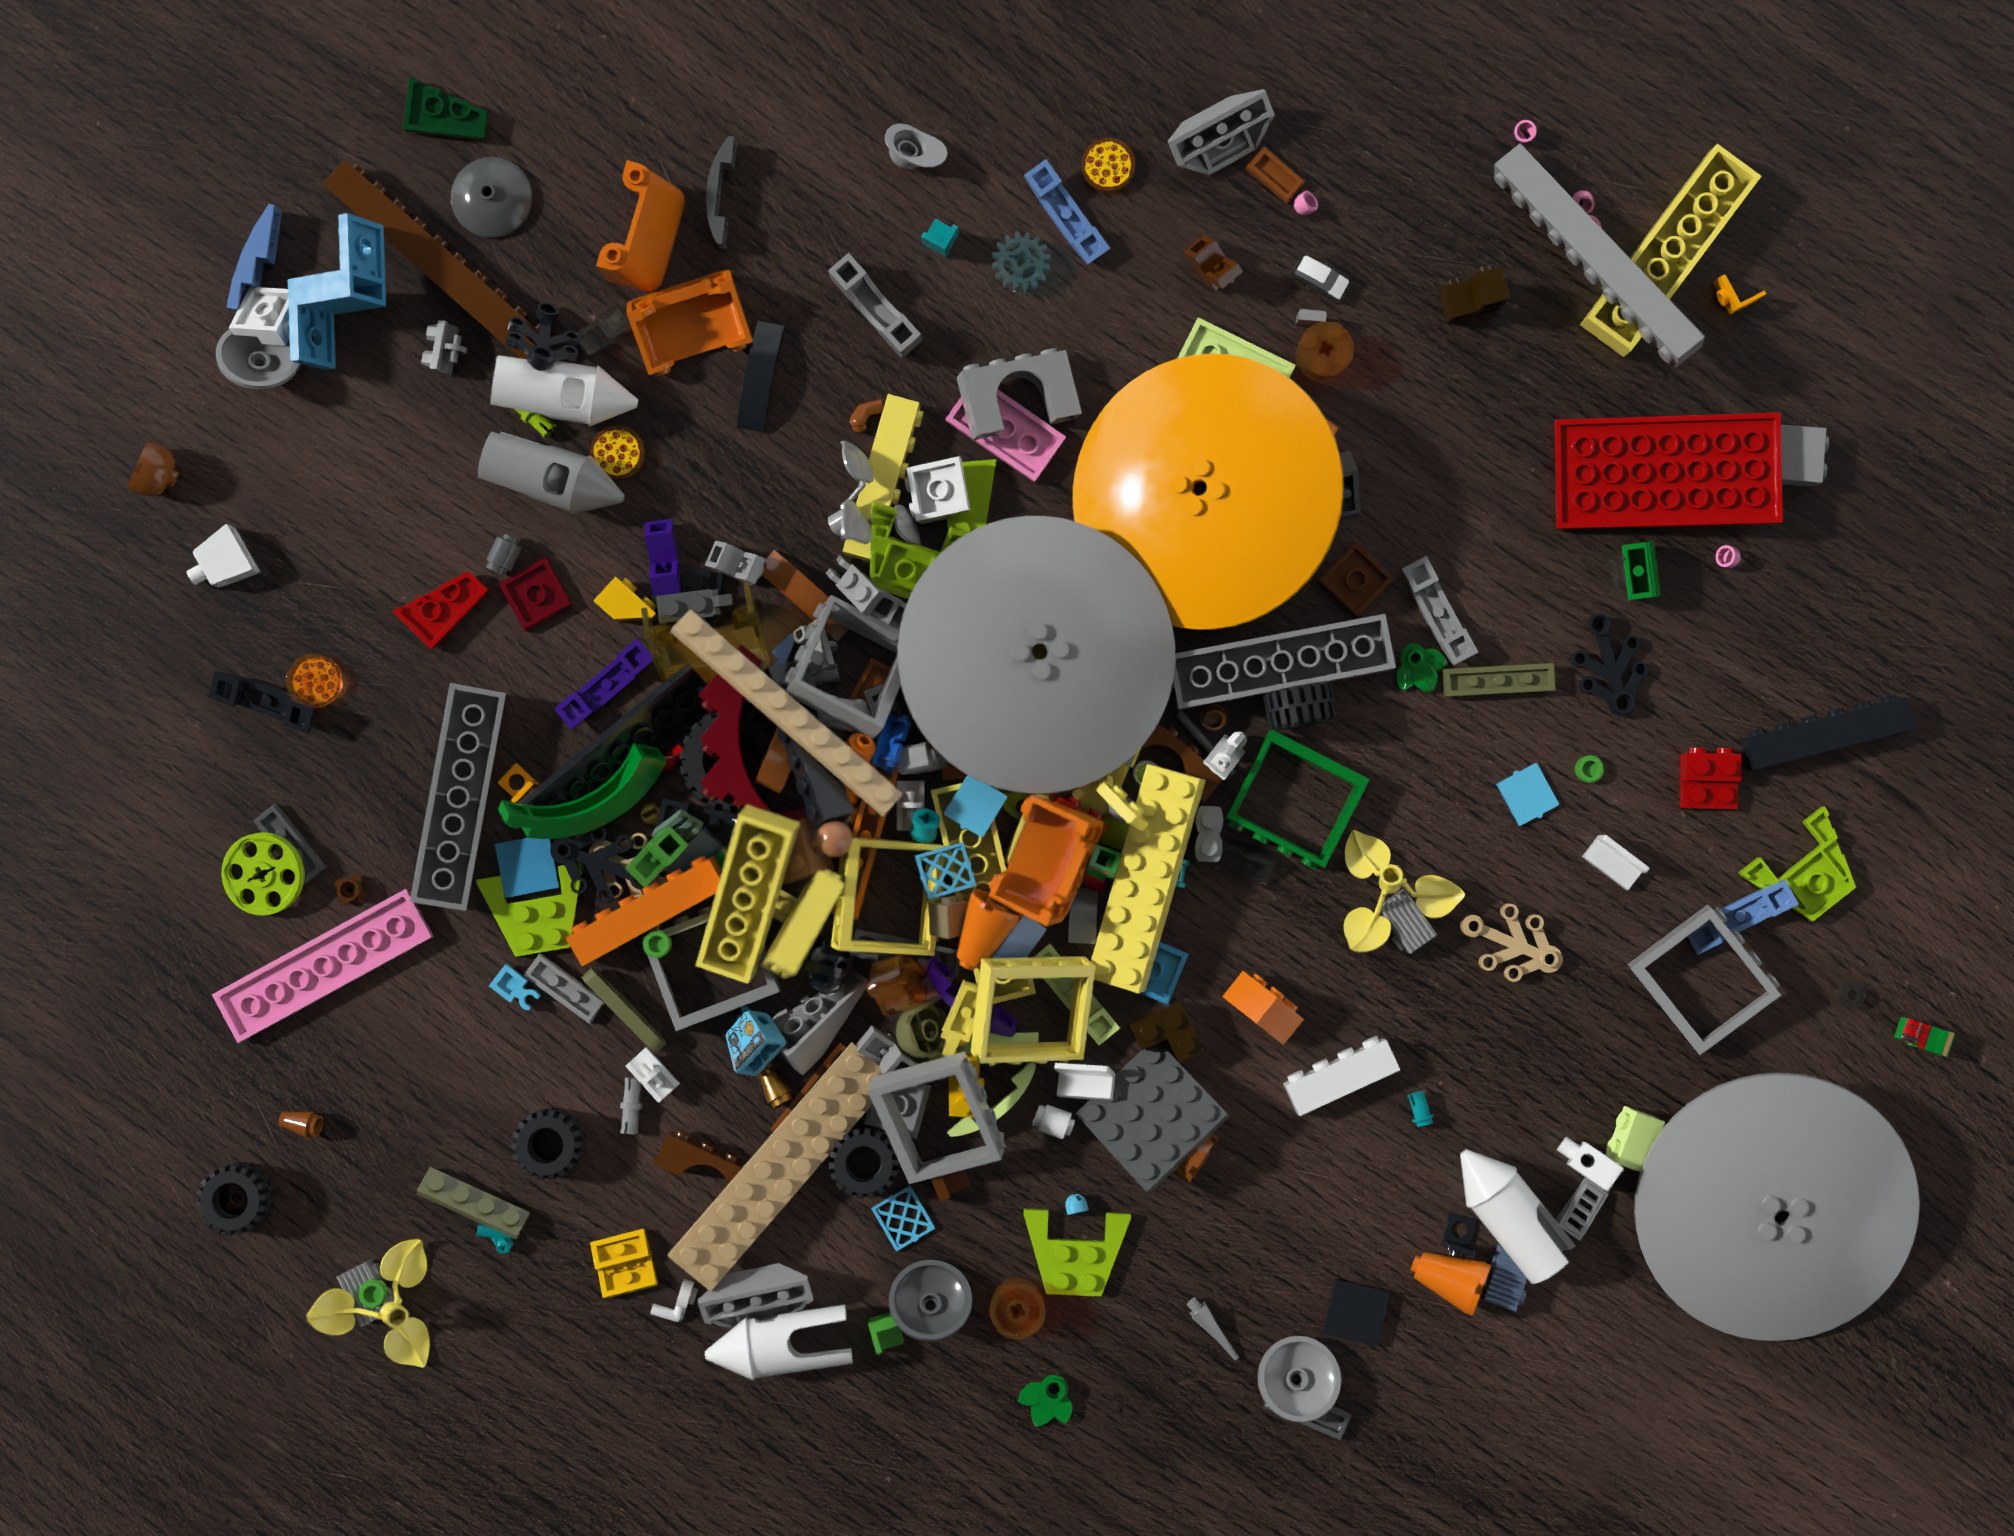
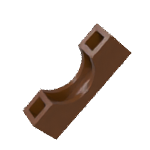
M1158 723L1142 745L1140 751L1151 746H1161L1173 751L1182 763L1184 774L1206 780L1200 802L1204 803L1223 779L1203 763L1204 759L1199 756L1201 751L1190 742L1185 745L1177 739L1180 736L1177 731L1169 725L1164 728Z
M676 1130V1132L670 1131L667 1134L654 1162V1165L678 1176L689 1167L709 1165L719 1170L726 1178L728 1184L745 1166V1164L740 1163L742 1160L740 1157L728 1152L726 1155L716 1152L717 1147L705 1141H701V1144L690 1140L692 1137L690 1134L681 1130Z

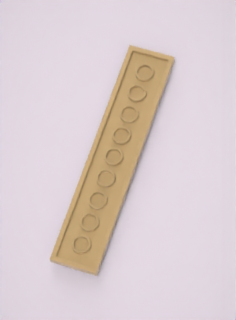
M850 1043L668 1253L670 1259L710 1292L835 1148L836 1142L843 1139L842 1136L851 1130L873 1104L868 1088L872 1078L883 1073L879 1065L871 1058H867L857 1052L856 1049L858 1047L854 1043Z

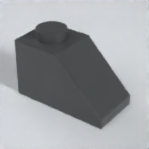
M1350 451L1339 453L1343 471V502L1340 517L1361 513L1358 468Z

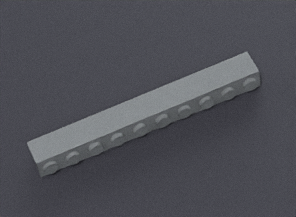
M1518 144L1494 164V179L1502 189L1507 188L1513 194L1512 199L1520 208L1525 207L1531 213V220L1538 227L1543 226L1549 232V239L1556 246L1561 245L1567 251L1566 256L1574 265L1579 264L1584 269V275L1593 285L1597 283L1601 287L1606 300L1611 304L1616 303L1619 306L1624 319L1630 324L1633 322L1640 329L1639 332L1642 338L1647 343L1653 342L1659 349L1658 353L1665 362H1671L1677 368L1703 346L1705 337L1521 144Z

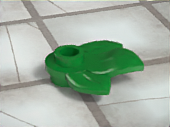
M1416 643L1408 644L1400 652L1401 665L1396 672V681L1402 691L1409 689L1414 684L1420 690L1432 693L1438 683L1437 671L1448 667V662L1445 656L1436 649H1424ZM1413 653H1417L1418 658L1415 662L1411 661V655Z
M1049 1375L1042 1382H1030L1019 1394V1403L1032 1405L1031 1416L1036 1427L1048 1423L1054 1416L1059 1421L1067 1423L1072 1414V1403L1067 1397V1382L1059 1375ZM1057 1384L1059 1390L1053 1393L1049 1390V1386Z

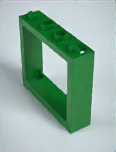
M1271 729L1268 731L1224 818L1229 820L1228 826L1243 832L1245 828L1254 833L1253 839L1265 845L1269 841L1278 845V852L1288 857H1292L1295 854L1303 858L1301 863L1314 870L1318 866L1325 868L1370 779ZM1271 745L1354 786L1318 856L1237 815Z

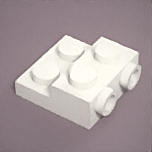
M249 287L229 326L233 335L258 337L262 344L286 346L290 338L288 289Z
M953 457L907 468L908 476H905V486L907 491L911 492L912 503L909 504L912 518L916 519V522L925 524L971 511L961 457Z

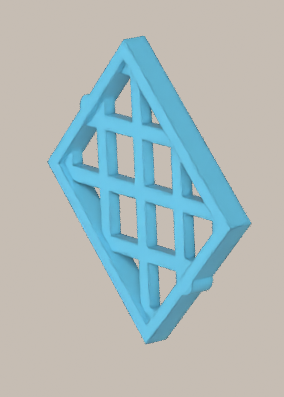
M963 842L915 856L921 875L920 879L923 882L928 900L976 886L971 870V862L968 860ZM955 848L952 856L944 853V851ZM959 850L962 851L965 860L963 863L955 859ZM937 854L934 861L925 858L926 856ZM940 855L949 859L945 868L936 864ZM922 860L931 865L927 874L923 872ZM952 862L961 866L957 875L948 870ZM934 867L943 871L939 880L930 876ZM964 869L968 870L969 881L960 877ZM946 874L955 878L951 887L942 882ZM928 879L936 883L933 892L929 891ZM958 880L966 884L964 886L954 888ZM939 886L947 889V891L936 894Z
M911 1185L894 1195H890L889 1198L871 1208L896 1251L913 1241L916 1242L918 1238L935 1229L934 1224ZM908 1193L906 1203L896 1200V1197L900 1194ZM911 1194L917 1205L909 1204ZM891 1203L889 1212L879 1210L883 1204ZM895 1204L905 1206L902 1216L893 1214ZM908 1207L918 1210L915 1219L906 1217ZM921 1212L923 1213L927 1222L919 1220ZM879 1214L888 1216L886 1225ZM891 1217L901 1219L899 1229L889 1227ZM904 1220L914 1223L912 1232L902 1230ZM917 1224L927 1226V1230L922 1233H915ZM889 1231L898 1233L896 1241H894ZM901 1234L911 1236L907 1242L899 1243Z

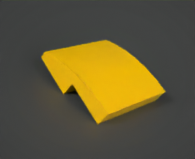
M645 1229L590 1242L595 1270L598 1271L602 1297L604 1299L658 1286L655 1266Z

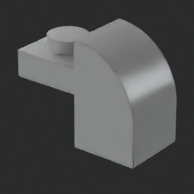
M715 540L705 566L741 582L753 585L761 577L764 570L763 564L766 559Z
M871 1026L856 1044L858 1047L856 1049L857 1052L877 1063L883 1074L920 1064L917 1058L911 1057L901 1049L896 1037L890 1033L886 1035L874 1026Z

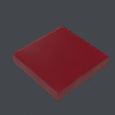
M547 557L498 583L526 632L574 606Z

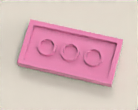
M997 390V402L1004 430L998 436L974 441L1035 483L1065 441L1066 436L1000 390ZM960 398L945 420L972 439L962 398Z

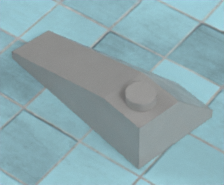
M852 968L850 978L839 989L829 992L828 995L821 994L820 992L811 998L807 995L800 999L801 1004L790 1011L785 1008L777 1013L772 1020L787 1043L778 1054L801 1075H804L824 1055L870 983L868 979Z

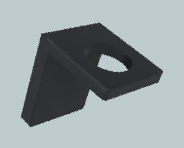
M1449 1213L1441 1245L1449 1250V1255L1464 1258L1465 1255L1475 1256L1476 1251L1470 1247L1476 1224L1475 1219ZM1458 1221L1464 1222L1467 1226V1233L1463 1237H1455L1452 1234V1226Z

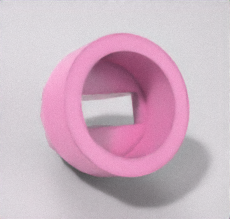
M1530 120L1518 122L1514 129L1515 138L1521 143L1531 142L1536 136L1535 124ZM1522 126L1525 127L1526 131L1531 136L1528 139L1525 138L1524 134L1519 129Z
M1581 190L1573 195L1572 198L1578 204L1580 199H1583V206H1579L1587 214L1593 210L1595 203L1589 191Z
M1304 191L1295 199L1294 208L1297 213L1308 215L1317 210L1318 203L1311 192Z
M1724 545L1716 552V562L1721 567L1732 568L1740 562V552L1733 546Z

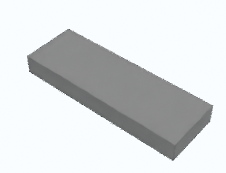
M542 953L538 954L523 975L589 1024L592 1023L605 1005L603 1000L593 990Z

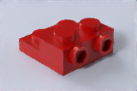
M1689 748V753L1680 754V808L1738 809L1741 754H1734V748H1717V753H1706V748Z

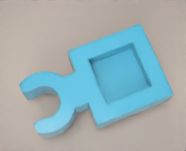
M509 964L504 965L489 985V987L510 1003L517 997L520 1006L528 1011L532 1009V1006L526 1002L527 996L532 995L536 999L541 997L537 990L525 988L529 980Z

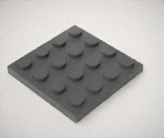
M1160 1043L1141 1050L1115 1075L1113 1101L1090 1099L1075 1113L1149 1194L1196 1147L1202 1144L1230 1117Z

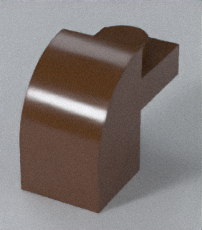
M1206 235L1201 236L1183 251L1195 271L1215 291L1233 284L1237 276L1243 272L1239 264L1227 258L1217 242Z

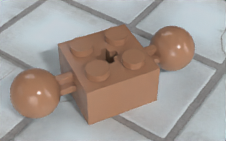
M808 818L796 820L800 822L782 885L811 878L820 870L823 872L826 869L829 871L835 870L832 857L845 854L852 845V833L848 826L839 821H830L820 828L814 829L812 821Z

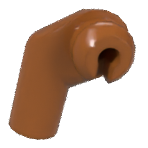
M882 399L862 403L857 406L850 417V425H852L854 432L860 433L865 431L867 428L866 421L869 416L883 412Z

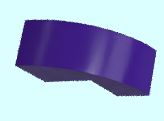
M673 520L645 522L644 538L650 560L649 579L653 597L681 593L680 567Z

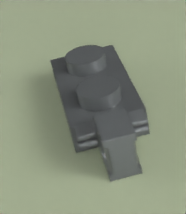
M711 589L656 596L660 624L678 622L690 609L701 619L713 618L715 615H721L720 608L734 607L732 594L718 595V590Z

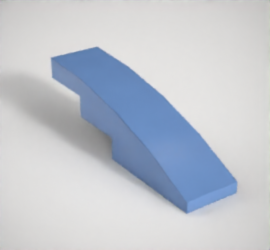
M268 204L255 224L241 252L232 279L226 307L234 314L237 313L249 287H261L264 264L275 265L282 211L273 204Z

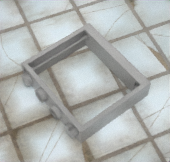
M831 595L824 604H818L813 614L817 618L816 622L809 625L804 635V638L807 639L806 645H801L796 653L794 660L798 661L796 668L792 667L786 676L785 682L789 684L785 692L809 707L874 739L883 729L901 685L898 669L899 630L871 615H864L859 609ZM828 618L896 653L871 716L801 681Z
M1708 904L1627 964L1699 1055L1781 996L1776 989L1780 986L1770 972L1767 975L1759 968L1763 964L1753 951L1746 952L1742 947L1745 940L1736 929L1730 931L1724 923L1728 919L1718 907L1713 910ZM1710 920L1767 992L1701 1040L1645 967Z
M713 905L699 910L698 917L689 920L688 915L672 920L674 926L663 929L662 925L648 930L647 934L654 930H662L669 936L706 923L709 921ZM765 945L760 958V964L767 953ZM648 955L676 1031L782 991L777 976L761 967L767 985L681 1017L660 958H653Z
M965 1051L872 1078L868 1093L909 1184L1001 1160L1004 1148H1006L1003 1140L1004 1134L999 1132L997 1128L995 1112L992 1108L988 1107L985 1089L982 1084L979 1085L976 1079L975 1065H971ZM956 1074L986 1146L922 1162L891 1092Z

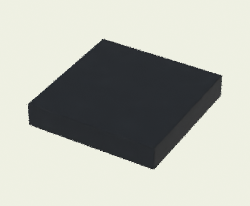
M1335 1279L1322 1333L1377 1347L1390 1294L1389 1291Z

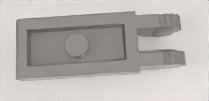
M839 555L836 561L847 570L846 573L841 577L838 572L829 568L826 574L861 613L869 616L885 594L858 567Z

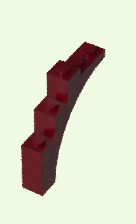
M741 644L737 648L760 670L763 668L765 663L744 645ZM717 673L699 695L704 700L701 705L713 715L717 711L720 713L699 739L704 743L701 749L713 758L717 755L720 756V759L699 783L704 787L702 793L713 802L717 799L724 802L731 794L733 798L730 801L741 810L746 805H750L774 813L764 803L754 788L744 764L741 749V719L746 697Z

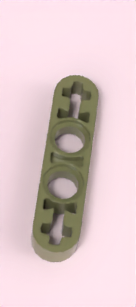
M591 967L582 976L584 982L653 1052L657 1053L667 1044L665 1039L595 968Z

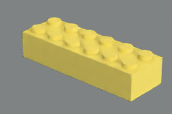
M746 805L739 813L697 959V967L747 984L754 977L758 969L800 822L750 805Z

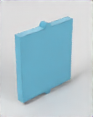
M1537 763L1521 771H1514L1512 776L1496 784L1519 826L1536 817L1542 818L1543 813L1559 805Z
M967 775L944 815L959 823L962 829L967 828L983 838L1008 796L990 785Z

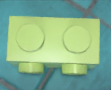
M1624 1106L1622 1112L1617 1117L1616 1129L1613 1137L1607 1144L1605 1156L1618 1165L1640 1172L1644 1159L1652 1143L1663 1129L1665 1122L1653 1115Z

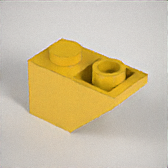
M615 576L593 600L617 622L657 620L658 614L654 611L657 606L646 596L643 599L638 597L634 593L637 588L626 578L621 581Z

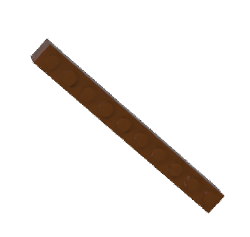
M344 159L324 181L323 185L360 218L384 225V239L518 358L527 359V354L521 349H512L505 343L507 334L510 332L508 330L509 320L512 317L522 318L537 334L539 333L540 325L538 323L535 326L527 321L529 315L518 305L513 309L507 303L509 297L497 287L494 291L486 284L489 280L477 269L474 273L466 267L469 262L458 252L452 255L446 249L448 244L439 235L435 234L432 237L426 232L428 226L417 216L411 219L406 214L408 210L406 206L397 198L391 201L385 196L388 191L376 180L373 183L369 182L365 178L368 173L356 162L351 166ZM524 336L525 341H527L533 347L536 346Z

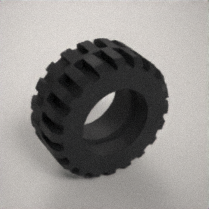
M743 709L741 736L749 739L756 746L760 756V768L776 728L762 716ZM716 712L714 715L709 713L703 716V720L699 723L696 722L691 727L692 731L689 736H685L683 741L685 745L683 751H680V759H682L681 774L686 780L685 785L688 790L692 791L695 795L694 797L699 802L717 811L737 814L742 810L730 801L733 798L731 794L724 802L719 799L713 802L702 793L704 787L699 784L710 771L709 754L701 749L704 743L699 739L720 714L719 712ZM756 774L751 782L764 803L767 804L772 800L771 797L778 792L755 782Z

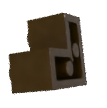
M1493 265L1478 268L1476 270L1477 273L1472 275L1470 280L1462 281L1461 278H1456L1445 282L1446 286L1442 287L1439 295L1446 322H1456L1500 311L1510 299L1502 267L1493 269Z
M1178 999L1128 1023L1141 1050L1167 1039L1179 1063L1204 1051Z

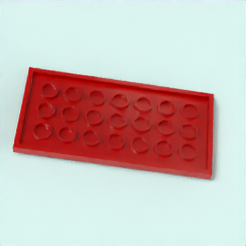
M1781 413L1562 419L1554 421L1556 530L1783 523Z

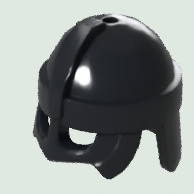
M816 936L804 958L803 969H805V975L809 984L814 989L820 991L821 994L828 995L829 992L839 989L850 978L855 955L850 956L851 951H839L831 947V938Z

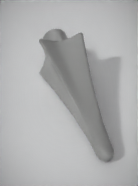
M1192 1298L1187 1303L1188 1307L1192 1310L1189 1313L1192 1319L1204 1328L1234 1360H1238L1239 1355L1222 1333L1205 1301L1200 1304L1196 1298Z

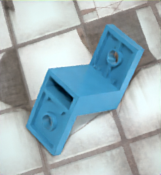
M348 213L339 215L340 270L288 279L289 351L291 362L324 370L336 369L334 315L386 307L384 225Z

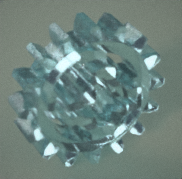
M1017 231L1015 232L1014 239H1011L1008 235L1005 236L1006 244L997 243V249L1000 252H993L992 258L997 260V262L992 263V269L999 270L995 274L997 280L1004 278L1003 287L1012 284L1013 292H1016L1018 286H1022L1023 291L1027 292L1028 285L1031 284L1036 289L1038 288V279L1043 282L1046 280V276L1042 272L1050 271V266L1045 264V262L1050 261L1051 257L1050 254H1043L1047 250L1046 244L1038 245L1040 237L1037 236L1031 240L1030 232H1026L1023 238L1020 237ZM1020 245L1019 248L1015 249L1014 251H1008L1012 247ZM1030 248L1037 253L1039 260L1031 255ZM1020 257L1025 258V263H1023L1022 267L1017 266V261L1020 260ZM1003 264H1005L1006 267H1010V269L1013 272V276L1009 275L1006 272ZM1028 273H1034L1032 276L1023 279V276Z

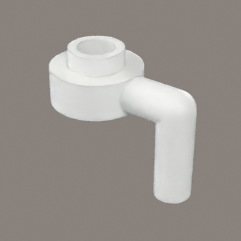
M683 1280L675 1309L653 1303L650 1314L681 1322L687 1305H693L698 1289L693 1287L694 1281Z

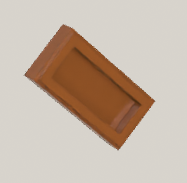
M1265 146L1246 167L1247 171L1286 204L1305 184V181Z

